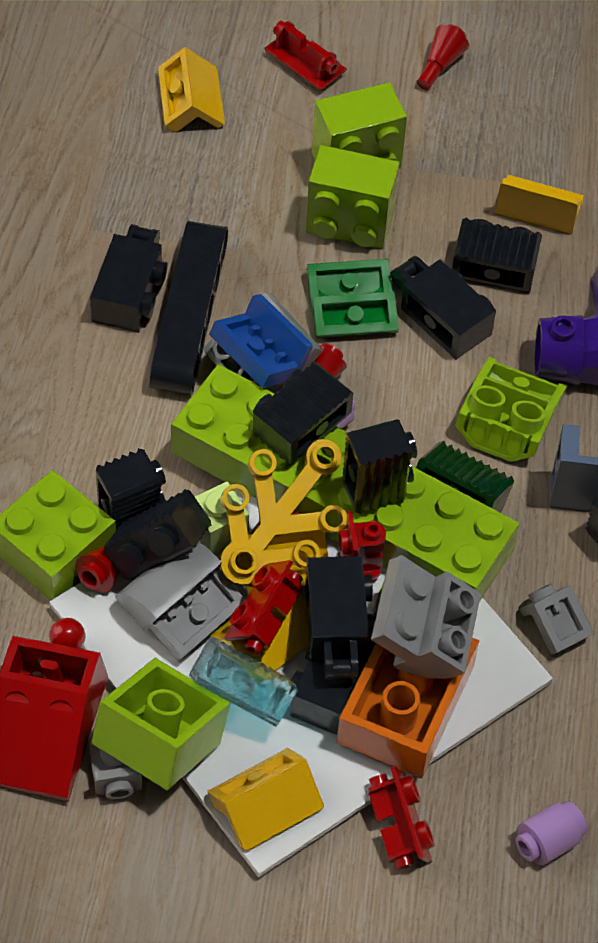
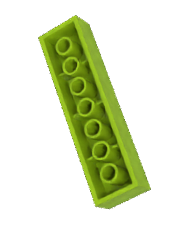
M217 364L171 423V453L224 482L228 481L230 485L240 484L248 490L249 495L256 498L254 475L248 469V460L255 451L267 449L276 457L277 465L272 472L275 499L279 501L305 467L304 453L292 464H287L285 459H281L278 454L273 452L272 448H268L265 443H262L253 434V410L255 405L263 396L267 394L273 396L274 393ZM335 426L321 439L331 440L339 447L342 455L341 464L332 474L326 477H319L296 507L298 513L321 512L327 506L338 505L346 513L347 511H352L354 523L377 521L386 530L384 552H382L383 568L387 569L390 559L403 555L435 577L446 572L451 573L480 592L481 601L514 551L520 523L413 466L414 482L407 484L406 498L403 503L397 500L395 505L388 503L387 507L380 505L378 510L371 508L370 512L363 510L361 514H358L354 511L342 481L347 432ZM320 449L317 452V459L320 463L330 464L332 456L328 450ZM258 456L255 458L254 463L258 470L267 471L269 469L270 463L266 457ZM333 511L327 512L325 516L326 523L331 527H337L340 523L339 515ZM325 532L326 537L339 543L338 532Z

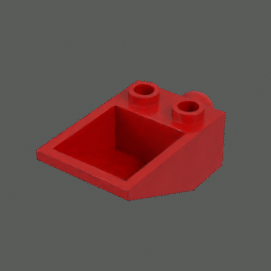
M62 618L57 620L49 632L50 643L12 635L0 670V787L64 801H69L88 743V737L90 736L108 680V674L101 654L80 649L85 642L86 633L82 624L76 619Z

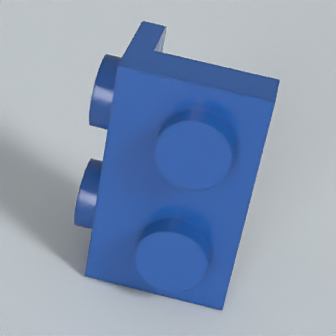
M262 294L252 296L244 314L214 321L209 333L223 348L225 353L231 356L250 375L252 380L262 388L286 382L287 378L295 370H303L313 348L312 343Z

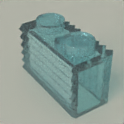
M216 637L208 639L189 674L196 684L275 727L281 721L297 692L296 684L287 676H283L279 671L275 672L271 667L268 668L264 663H259L256 659H251L240 650L227 646L224 641L220 642Z

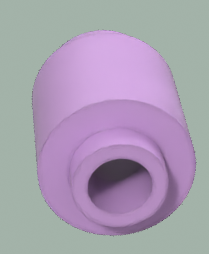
M566 801L563 804L556 802L517 826L518 836L515 842L524 859L543 866L581 842L582 836L587 833L588 826L585 817L575 804L570 801Z

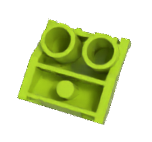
M488 357L475 378L471 390L459 411L455 426L469 445L478 450L510 462L535 457L546 429L561 404L567 386L561 383L558 385L498 363L496 362L497 359Z

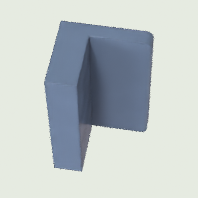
M562 425L552 469L551 508L591 512L590 509L593 508L591 504L598 501V457L579 455L580 426Z

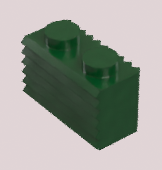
M445 441L437 443L423 455L416 466L418 470L500 513L514 484L512 476L506 477L505 472L499 473L497 468L491 469L490 464L484 465L482 460L476 461L474 456L469 458L467 452L461 454L459 448L454 450L452 444L446 446Z

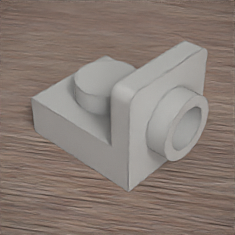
M552 583L528 594L531 602L519 608L523 617L532 615L550 654L558 653L594 634L571 585L555 590Z
M88 737L96 796L106 795L110 799H120L132 795L134 790L142 789V774L93 745V737Z

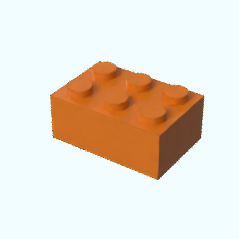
M472 637L465 673L451 678H427L404 672L393 666L395 654L376 643L339 718L337 744L392 767L395 766L404 772L422 779L474 668L479 640Z

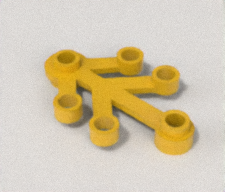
M320 439L313 442L306 449L303 458L305 467L277 503L272 472L277 465L275 455L267 449H259L250 456L248 469L254 475L260 525L250 538L244 514V508L248 505L250 499L248 490L240 484H232L222 492L220 500L223 508L227 511L231 543L221 553L220 561L222 563L220 568L223 575L230 582L238 585L250 584L257 571L269 563L291 560L293 562L292 565L305 569L307 562H303L298 555V551L302 546H307L312 550L313 558L320 557L321 555L319 546L311 540H303L291 549L264 550L276 535L319 530L327 533H337L345 527L347 513L338 505L327 506L321 512L291 515L319 477H326L332 474L340 466L342 460L341 451L333 441ZM326 449L331 453L332 460L330 464L319 462L317 459L318 450ZM264 456L269 460L270 467L267 471H260L256 468L254 463L256 457ZM228 492H239L243 498L242 504L240 506H232L227 500ZM333 511L339 515L340 523L337 527H331L326 523L325 516L327 512ZM243 553L249 556L251 560L249 569L242 570L237 567L235 559L238 554Z

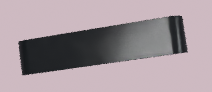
M187 221L153 356L150 388L193 394L203 353L202 349L204 348L225 258L228 227Z

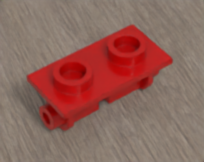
M281 20L275 25L273 33L276 34V39L265 47V51L319 91L323 90L347 71V68L337 61L336 54L326 51L313 40H307L306 35L296 29L291 21L284 22Z
M347 511L346 529H341L338 532L340 552L336 553V557H362L364 574H371L372 580H375L382 571V552H384L386 530L377 521L354 523L352 511Z
M291 560L269 563L257 571L252 580L253 589L249 596L231 615L230 624L232 625L224 637L226 641L244 639L246 640L244 648L254 655H260L262 650L269 649L283 624L271 614L272 609L282 616H287L303 589L301 585L303 577L297 572L289 570L293 564Z
M394 766L391 767L393 775L391 780H388L387 774L371 777L369 779L371 787L367 789V792L370 796L377 821L380 822L392 817L396 821L395 825L380 830L389 862H395L397 870L413 866L415 864L413 856L416 855L427 863L432 862L429 849L435 847V843L427 821H419L414 804L420 802V795L412 775L405 777V773Z

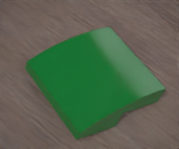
M388 259L307 264L309 298L316 338L398 333L395 292L392 291Z

